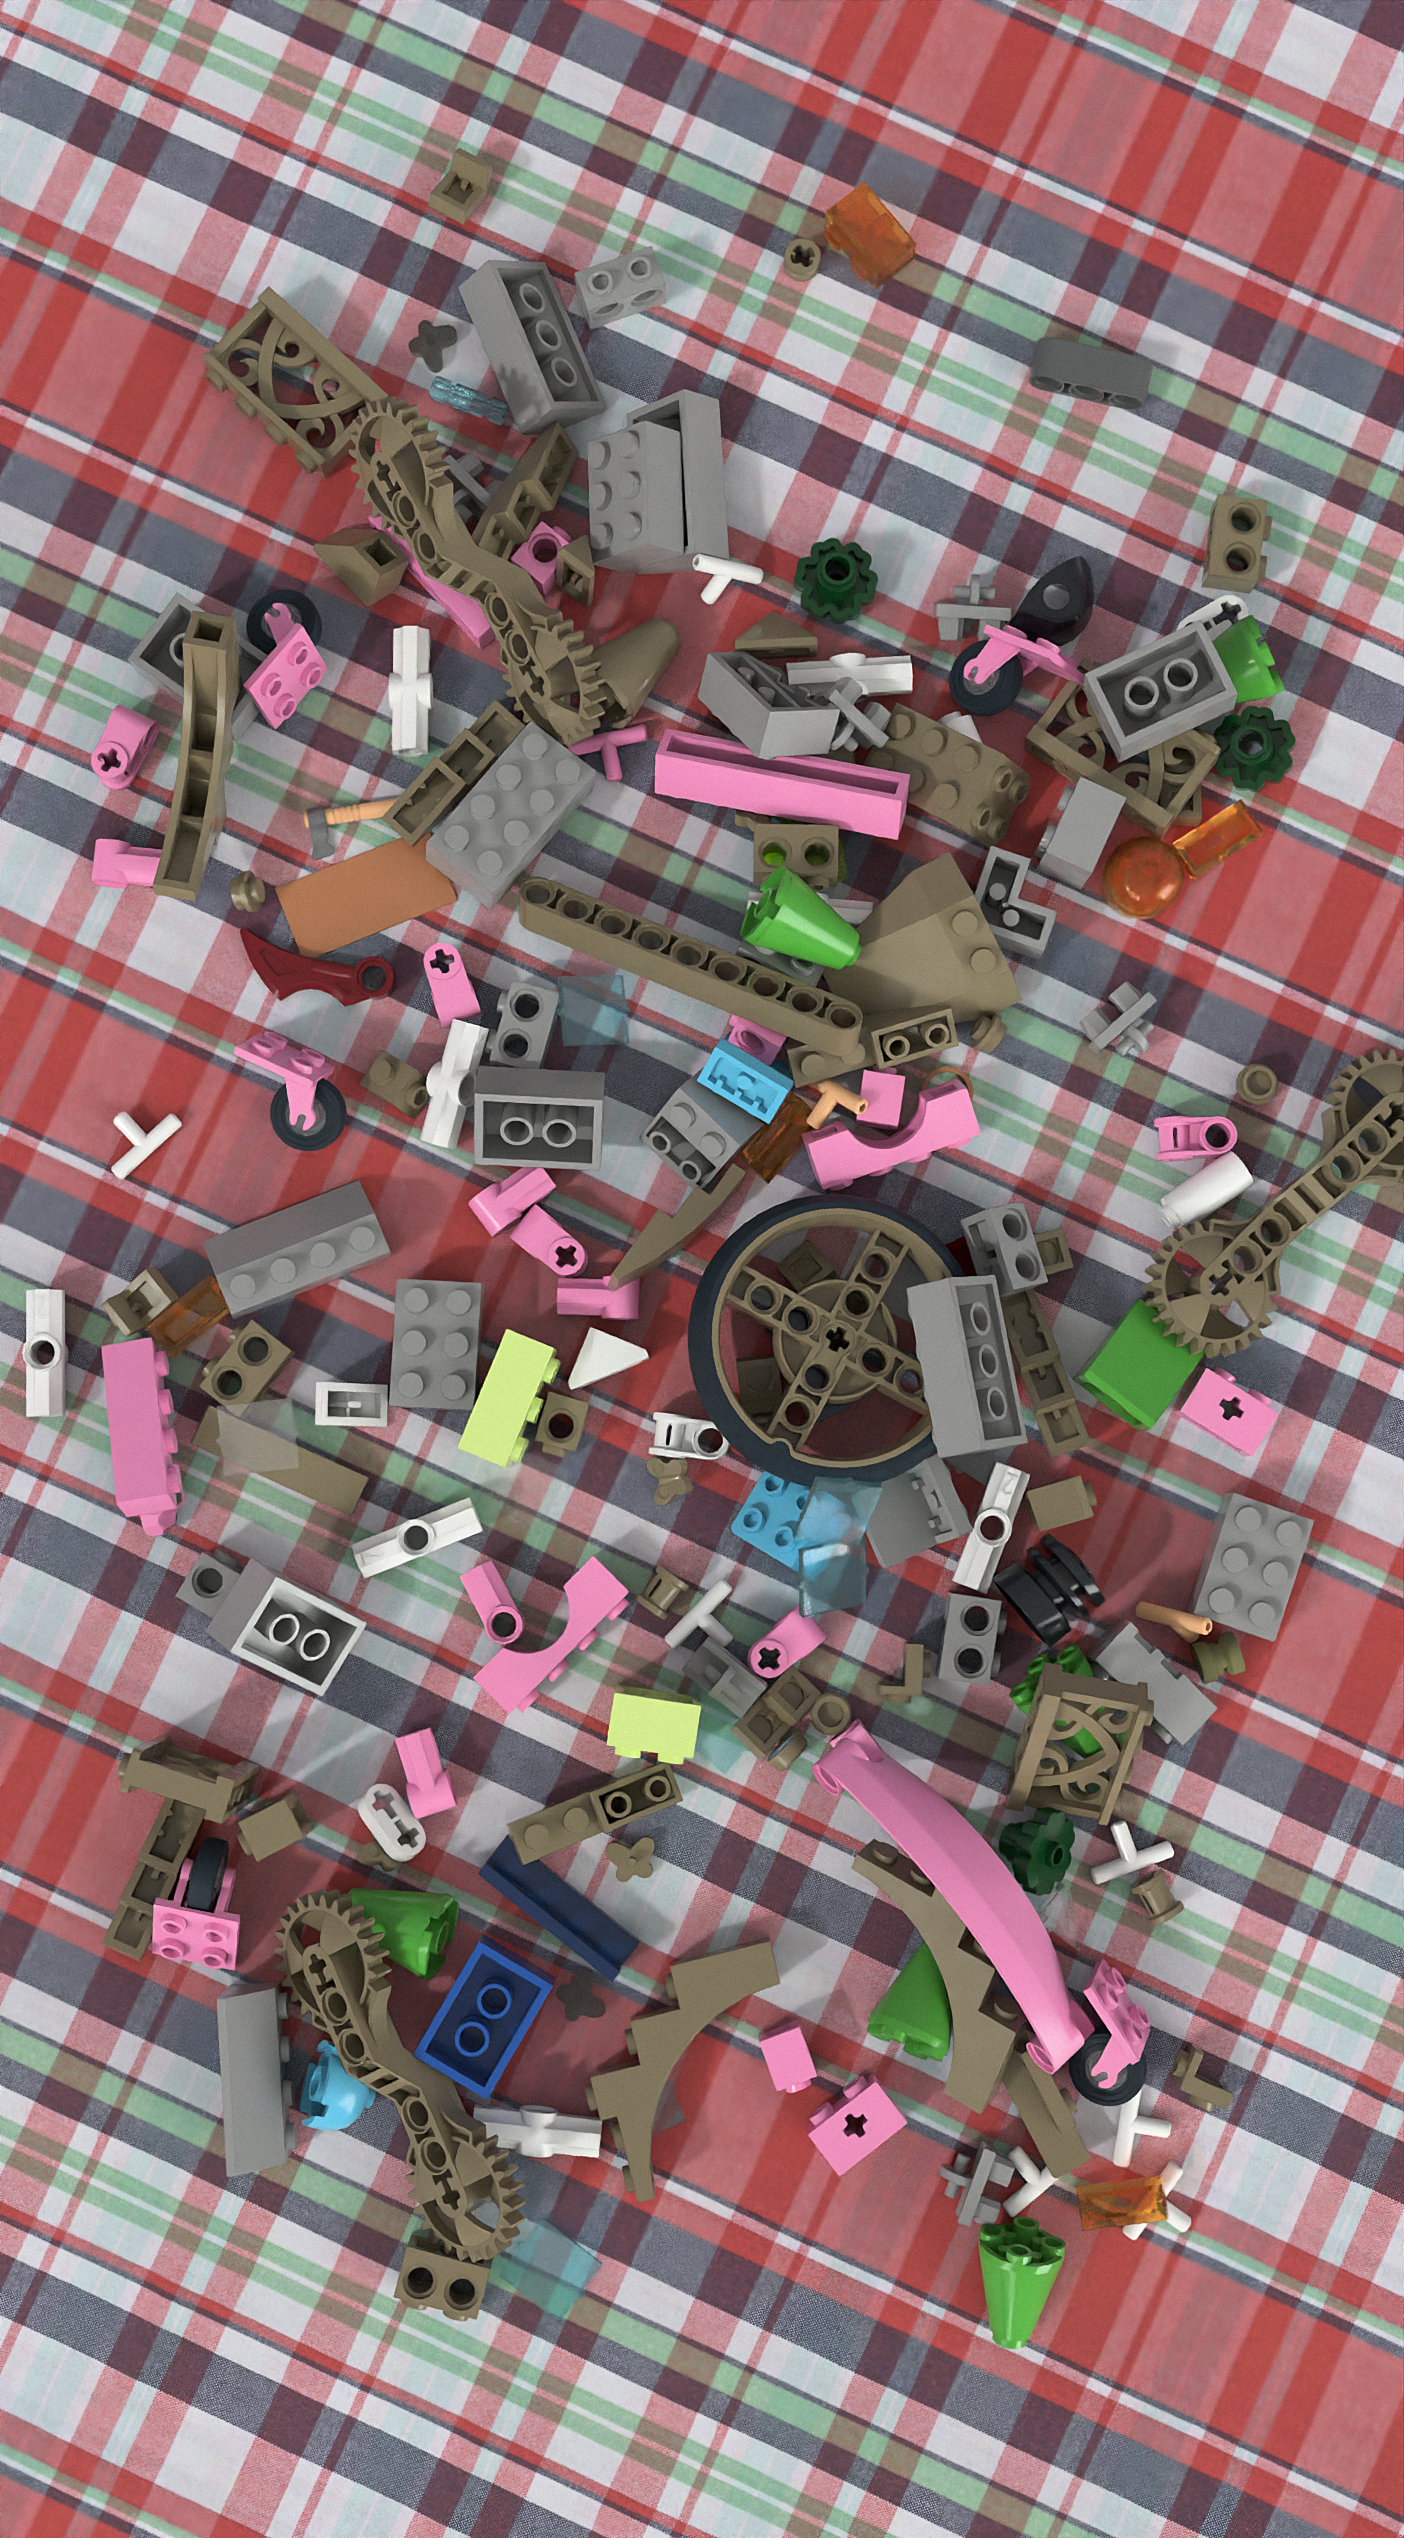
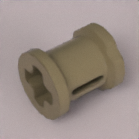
M659 1564L655 1569L657 1575L644 1593H638L634 1599L665 1620L668 1616L666 1611L680 1591H686L689 1585Z
M1162 1869L1155 1870L1141 1877L1130 1888L1133 1894L1140 1896L1150 1914L1148 1920L1152 1926L1170 1920L1184 1909L1183 1903L1180 1900H1175L1164 1881L1165 1873Z

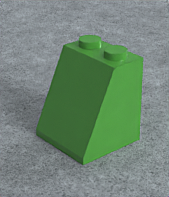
M1142 1299L1133 1301L1073 1377L1076 1383L1137 1431L1152 1429L1205 1354V1349H1203L1202 1352L1191 1355L1190 1342L1179 1348L1175 1347L1178 1336L1175 1333L1163 1337L1162 1333L1167 1324L1164 1320L1153 1323L1152 1318L1159 1313L1157 1307H1147L1145 1305L1146 1302Z

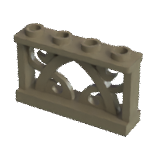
M268 286L257 297L258 302L210 352H206L201 357L207 370L204 376L219 392L223 393L227 389L236 398L234 403L247 418L252 420L256 416L266 425L264 431L278 446L282 447L286 443L295 451L294 459L309 474L316 471L326 479L330 475V471L349 453L348 450L355 446L349 437V433L356 432L357 430L353 423L344 429L339 416L349 413L361 405L367 407L366 403L389 397V395ZM268 319L272 321L262 345L248 340ZM289 344H296L299 347V353L294 358H287L277 354L278 349L287 354L286 347ZM246 350L258 354L259 361L252 358H245L239 361L240 365L249 367L247 375L239 377L229 370V360L236 352ZM313 361L320 365L314 378V391L319 404L289 405L276 401L273 385L274 363L289 369L301 368ZM329 380H334L340 386L337 391H329L333 400L328 401L323 392V385ZM258 385L261 400L249 389ZM330 419L336 429L334 442L326 448L312 446L307 440L308 433L317 430L321 433L323 440L326 434L323 421ZM285 422L298 423L296 432Z
M1082 659L1077 670L1085 675L1103 666V664L1099 662L1091 664L1087 660ZM1068 680L1039 722L1033 726L1025 737L1024 750L1075 784H1077L1080 777H1083L1127 797L1120 814L1161 840L1207 773L1217 762L1221 748L1216 745V739L1202 729H1197L1196 731L1190 729L1147 749L1149 766L1141 763H1128L1109 773L1102 768L1105 760V747L1097 733L1103 729L1088 699L1086 709L1090 717L1084 719L1079 714L1075 706V697L1083 690V685ZM1066 708L1069 717L1075 724L1054 737L1048 732ZM1086 736L1091 740L1096 749V753L1089 758L1079 753L1081 747H1089L1088 742L1083 739ZM1181 747L1193 754L1195 766L1191 771L1180 775L1164 771V765L1177 767L1184 762V760L1174 758L1172 754L1174 749ZM1131 773L1149 776L1148 781L1137 776L1140 783L1137 788H1132L1125 783V777ZM1163 782L1172 785H1183L1166 810L1157 804Z
M1045 1662L1007 1776L1006 1809L1023 1812L1025 1806L1034 1808L1051 1807L1067 1814L1098 1819V1824L1107 1825L1112 1811L1118 1812L1123 1796L1122 1783L1129 1784L1133 1771L1132 1756L1140 1755L1144 1738L1143 1726H1150L1152 1723L1154 1701L1148 1700V1683L1138 1682L1136 1686L1062 1672V1665ZM1102 1706L1109 1707L1103 1709L1099 1714L1095 1712L1098 1708ZM1116 1709L1127 1711V1715L1121 1719L1111 1717L1116 1713ZM1064 1720L1067 1723V1725L1058 1726L1054 1723V1721ZM1084 1727L1097 1739L1103 1749L1086 1759L1068 1764L1066 1754L1058 1746L1047 1742V1740H1060L1071 1737ZM1044 1758H1053L1058 1762L1059 1766L1054 1767V1761L1050 1763H1043L1041 1762V1760ZM1077 1781V1786L1080 1789L1071 1788L1069 1783ZM1089 1783L1099 1784L1100 1790L1097 1792L1087 1791L1086 1785Z
M163 1734L134 1747L131 1753L125 1752L118 1768L117 1778L122 1779L119 1791L130 1793L140 1788L206 1809L204 1819L221 1824L248 1805L260 1764L244 1759L238 1764L232 1765L170 1745L172 1737Z

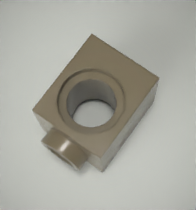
M549 1392L535 1437V1441L544 1443L542 1451L566 1458L568 1450L577 1453L591 1404ZM560 1414L570 1416L574 1423L572 1433L563 1439L556 1438L550 1430L552 1419Z

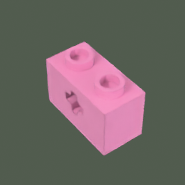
M1214 1366L1212 1371L1208 1368L1200 1369L1173 1412L1244 1457L1253 1456L1279 1414L1269 1407L1272 1401L1254 1389H1250L1248 1393L1233 1385L1236 1381L1234 1376L1217 1366ZM1232 1400L1231 1408L1237 1413L1235 1416L1223 1418L1224 1409L1219 1404L1220 1402Z
M874 2073L866 2079L863 2075L855 2078L843 2089L842 2092L845 2096L832 2106L829 2102L822 2104L809 2116L811 2122L806 2125L808 2136L839 2177L907 2124L905 2114ZM851 2113L856 2118L860 2117L862 2126L856 2129L854 2125H848L846 2116Z

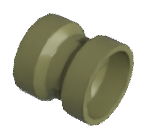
M1231 1631L1218 1635L1216 1644L1213 1642L1207 1643L1203 1640L1190 1644L1192 1658L1203 1684L1217 1681L1219 1675L1224 1674V1670L1231 1675L1245 1672V1663L1241 1649Z

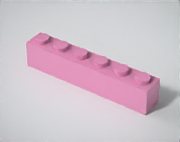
M667 728L656 752L655 793L800 822L818 825H839V829L898 840L906 815L910 774L810 755L778 756L773 760H764L754 756L751 750L741 742Z

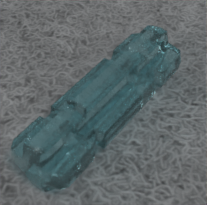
M436 376L433 380L429 393L432 400L442 404H446L448 401L451 403L450 407L479 418L485 415L487 421L498 425L504 423L509 411L507 401L497 397L489 399L487 398L488 394L459 383L454 386L451 384L452 380L441 376Z

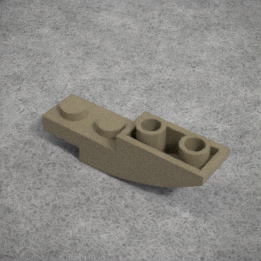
M949 1005L905 1008L864 1015L857 1048L853 1053L846 1056L832 1055L798 1040L783 1045L791 1080L794 1081L793 1085L795 1088L874 1064L881 1070L959 1046L952 1010Z
M661 1762L545 1806L539 1811L507 1823L506 1826L520 1863L525 1865L597 1834L609 1832L683 1801L670 1764Z

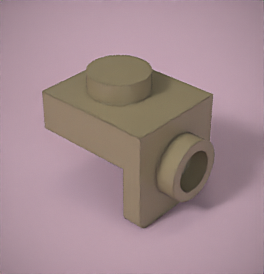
M457 148L452 156L450 171L430 193L428 206L464 225L487 197L492 166L465 150Z
M381 1050L360 1082V1085L366 1090L395 1106L412 1119L417 1116L430 1096L426 1087L427 1077L414 1067L384 1050Z
M152 1266L145 1269L121 1293L108 1298L102 1304V1307L109 1314L112 1324L121 1330L125 1336H130L151 1326L180 1298L156 1267Z
M904 1642L902 1684L877 1683V1692L879 1694H886V1702L911 1703L912 1696H922V1678H930L931 1653L924 1652V1644L921 1642Z
M1190 2042L1186 2051L1180 2050L1175 2057L1171 2073L1175 2075L1173 2082L1180 2090L1190 2094L1188 2100L1191 2103L1208 2111H1212L1214 2106L1227 2111L1234 2096L1233 2093L1226 2086L1196 2073L1204 2052L1199 2046Z

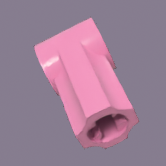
M97 839L91 882L112 888H127L129 884L153 886L162 849L133 847L131 843L114 839Z
M522 1167L500 1184L496 1182L481 1191L468 1202V1205L491 1237L494 1238L522 1218L524 1211L538 1203L557 1187L544 1168Z
M603 1276L602 1279L558 1278L557 1314L601 1316V1319L639 1320L640 1277L616 1291L607 1287L611 1276Z
M490 1560L460 1576L484 1623L488 1637L500 1644H510L518 1641L526 1629L525 1617L518 1610L494 1561ZM505 1612L511 1614L516 1620V1629L508 1637L500 1636L495 1630L496 1618Z
M431 1727L396 1738L395 1741L408 1780L405 1784L415 1818L419 1819L457 1807L458 1803L454 1786L448 1770L443 1768Z

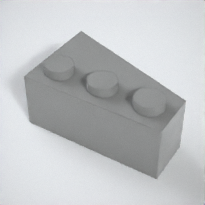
M744 651L708 652L698 698L711 710L714 716L718 717L731 730L734 736L738 737L751 750L754 756L764 760H773L778 756L829 754L841 708L832 703H828L826 706L817 704L809 699L810 690L801 685L797 686L795 691L780 682L782 675L780 672Z
M1117 1618L1084 1654L1092 1662L1090 1667L1094 1676L1099 1679L1136 1686L1138 1682L1148 1683V1700L1154 1701L1153 1723L1149 1728L1167 1744L1173 1739L1175 1742L1184 1745L1217 1710V1707L1183 1673L1174 1668L1158 1648L1152 1647L1137 1633L1139 1630L1130 1621Z

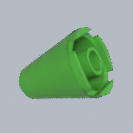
M781 865L772 871L759 889L764 894L757 904L751 902L747 910L740 936L749 944L836 970H840L845 965L851 966L858 958L862 949V945L858 943L859 933L792 869Z
M352 1888L348 1894L341 1895V1897L349 1894L352 1895V1907L360 1904L365 1906L363 1913L365 1920L371 1917L376 1919L371 1929L373 1933L382 1932L384 1934V1937L378 1944L379 1948L389 1950L390 1954L386 1956L387 1958L420 1978L432 1980L438 1974L446 1960V1956L439 1954L445 1942L452 1944L458 1922L459 1903L454 1900L455 1896L446 1893Z

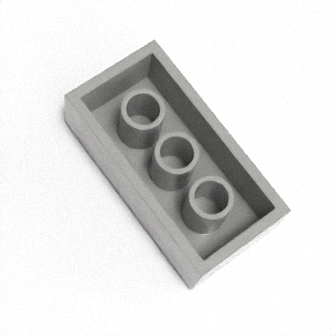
M530 721L426 842L425 860L491 910L593 790L596 770Z

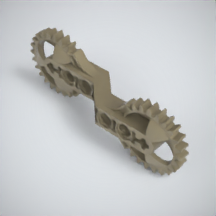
M396 396L366 403L367 407L358 410L360 418L353 419L352 421L357 431L349 433V437L356 445V448L349 449L348 451L356 459L357 463L351 467V471L358 473L360 477L355 486L358 489L364 488L366 494L362 502L373 505L372 517L382 516V528L391 527L394 537L406 540L425 576L478 602L500 642L499 662L508 669V673L503 674L502 679L511 684V688L506 693L507 696H515L517 702L513 709L515 712L523 711L522 723L524 725L532 721L560 744L567 747L593 736V729L601 725L597 717L605 714L604 709L598 703L606 699V695L598 687V685L605 682V679L596 675L595 669L601 663L598 660H591L590 654L594 647L593 645L584 646L582 643L584 638L583 630L574 633L572 619L563 621L561 611L546 606L528 571L476 546L453 504V482L444 475V471L451 468L450 464L441 459V455L445 452L446 448L445 446H437L435 440L439 432L437 430H428L429 417L427 415L419 417L418 405L408 406L407 398L397 400ZM375 438L380 440L381 450L376 453ZM580 689V708L576 709L570 706V694Z
M1390 1049L1382 1055L1378 1050H1374L1366 1055V1057L1363 1055L1351 1061V1064L1339 1070L1340 1076L1329 1084L1335 1091L1324 1097V1100L1334 1107H1330L1321 1113L1323 1143L1318 1156L1296 1178L1258 1208L1248 1219L1231 1222L1210 1219L1203 1224V1227L1199 1221H1196L1188 1226V1230L1182 1226L1173 1232V1237L1168 1236L1160 1241L1163 1249H1158L1150 1255L1157 1264L1150 1265L1144 1271L1154 1278L1153 1281L1143 1285L1144 1290L1154 1292V1298L1147 1301L1145 1305L1158 1308L1159 1313L1152 1318V1322L1165 1321L1167 1326L1163 1330V1337L1172 1333L1178 1335L1175 1347L1179 1348L1190 1342L1191 1355H1196L1205 1348L1207 1358L1219 1355V1352L1226 1357L1235 1353V1348L1240 1352L1250 1347V1341L1254 1342L1263 1337L1259 1328L1264 1329L1273 1323L1266 1314L1278 1310V1306L1268 1299L1281 1293L1279 1265L1284 1249L1304 1229L1345 1197L1355 1186L1359 1184L1392 1186L1398 1183L1399 1180L1404 1184V1145L1400 1142L1404 1137V1054L1396 1058L1394 1049ZM1358 1077H1361L1374 1086L1384 1097L1367 1107L1356 1093L1352 1084ZM1390 1116L1391 1118L1388 1121L1389 1125L1384 1127L1382 1124H1380ZM1359 1137L1363 1138L1367 1143L1368 1151L1360 1145ZM1332 1163L1340 1169L1341 1178L1333 1172ZM1261 1226L1269 1231L1271 1236L1270 1242L1263 1238ZM1179 1248L1201 1264L1189 1278L1174 1258V1254ZM1234 1253L1242 1258L1244 1263L1243 1270L1236 1266L1233 1258ZM1218 1278L1221 1279L1223 1282L1219 1283L1210 1292L1209 1289L1212 1286L1211 1282ZM1184 1293V1298L1168 1301L1167 1296ZM1235 1301L1245 1313L1249 1323L1242 1330L1226 1318L1218 1309Z
M321 1889L297 1898L296 1903L286 1907L289 1914L279 1919L284 1929L275 1933L277 1938L283 1942V1945L274 1948V1952L282 1956L284 1961L276 1967L277 1970L284 1971L287 1974V1978L282 1982V1986H292L294 1990L290 2001L300 2000L302 2002L300 2014L303 2016L312 2012V2025L330 2034L347 2075L394 2101L410 2138V2146L405 2162L414 2171L405 2175V2179L413 2183L415 2189L407 2194L408 2197L418 2200L419 2205L415 2207L413 2213L424 2215L425 2221L421 2228L423 2230L429 2228L434 2230L432 2242L436 2244L444 2240L445 2253L448 2255L456 2250L460 2261L470 2257L472 2263H476L483 2258L486 2261L512 2245L511 2240L520 2235L516 2225L525 2221V2217L517 2209L525 2205L526 2200L518 2196L516 2191L524 2186V2182L514 2180L512 2174L519 2167L517 2164L508 2165L506 2162L510 2150L506 2148L499 2151L497 2148L499 2136L496 2134L487 2139L486 2124L466 2114L450 2077L413 2056L412 2052L403 2047L387 2010V2002L392 1986L383 1978V1975L392 1972V1968L382 1963V1958L390 1953L387 1949L379 1948L378 1942L384 1937V1934L382 1932L373 1933L371 1929L376 1919L371 1917L365 1920L363 1918L365 1906L360 1904L352 1907V1895L349 1894L341 1897L338 1889L327 1892L326 1889ZM304 1924L311 1926L321 1933L320 1942L310 1945L306 1949L301 1945V1934ZM490 2200H493L500 2209L496 2229L484 2224L475 2217L476 2209Z

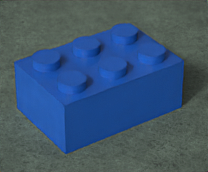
M482 1934L418 2043L413 2056L483 2098L488 2099L551 1991L556 1977Z

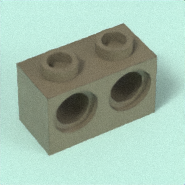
M1218 494L1210 512L1201 587L1250 594L1257 581H1263L1267 566V556L1261 555L1262 541H1268L1272 525V516L1266 515L1267 501ZM1235 518L1245 520L1250 530L1245 532L1237 530L1231 520ZM1226 559H1239L1244 564L1245 570L1241 572L1232 570L1228 566Z
M754 824L753 885H762L772 871L782 865L792 869L815 892L825 891L829 887H836L838 877L839 825ZM775 852L781 854L785 861L780 865L774 866L768 864L764 857L769 853ZM818 853L823 855L827 862L822 866H813L805 858L810 854Z
M251 1320L248 1325L242 1322L236 1327L227 1340L231 1346L222 1358L216 1355L205 1366L201 1373V1376L205 1379L199 1385L200 1388L239 1418L247 1417L297 1353L254 1320ZM262 1338L268 1345V1354L263 1360L254 1362L248 1355V1347L252 1341ZM235 1371L242 1379V1386L236 1394L228 1395L222 1388V1380L226 1374Z
M295 1790L252 1812L238 1822L241 1830L237 1832V1837L244 1852L248 1856L253 1854L258 1862L301 1840L314 1829V1826Z
M411 2234L393 2297L402 2299V2304L412 2309L425 2310L427 2307L442 2310L446 2317L456 2321H467L468 2318L477 2320L493 2257L486 2261L483 2258L476 2263H472L470 2257L460 2261L456 2250L448 2255L445 2253V2243L438 2242L434 2244L431 2239ZM418 2267L426 2268L431 2272L433 2279L428 2283H419L412 2277L411 2271ZM457 2279H467L473 2284L475 2290L470 2294H460L453 2288L452 2283Z

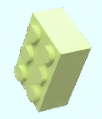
M506 1329L457 1448L505 1468H510L513 1461L516 1463L521 1462L529 1443L528 1439L523 1438L529 1422L537 1423L545 1405V1401L539 1398L545 1383L553 1385L562 1363L560 1360L555 1359L558 1353L555 1348Z
M617 1684L614 1692L606 1745L614 1746V1754L640 1758L641 1751L658 1753V1761L683 1764L684 1757H694L701 1711V1697Z

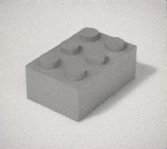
M644 420L589 442L590 550L593 565L627 574L684 554L681 432Z
M177 592L129 656L128 660L138 674L183 705L184 661L182 642L193 610L205 611ZM238 634L237 645L241 687L231 716L232 736L235 742L239 741L260 712L243 685L268 657V655Z
M1201 620L1086 673L1083 686L1087 699L1119 762L1233 710L1238 695Z
M479 1066L474 1093V1164L600 1171L603 1146L605 1073Z
M397 1278L389 1406L473 1411L479 1393L485 1286L482 1283Z
M1224 1493L1185 1612L1210 1618L1211 1621L1275 1642L1314 1520L1236 1493Z
M251 1557L207 1628L206 1633L229 1652L323 1696L367 1623L343 1604Z

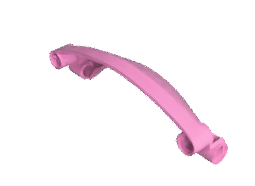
M856 1719L842 1733L835 1735L829 1741L833 1749L812 1766L816 1779L826 1791L834 1796H838L846 1789L892 1836L944 1896L985 1951L1035 2031L1036 2036L1026 2044L1029 2055L1042 2070L1049 2074H1054L1084 2045V2041L1095 2031V2024L1068 1990L1057 1954L1041 1919L1008 1868L972 1825L933 1788L887 1755L862 1722Z

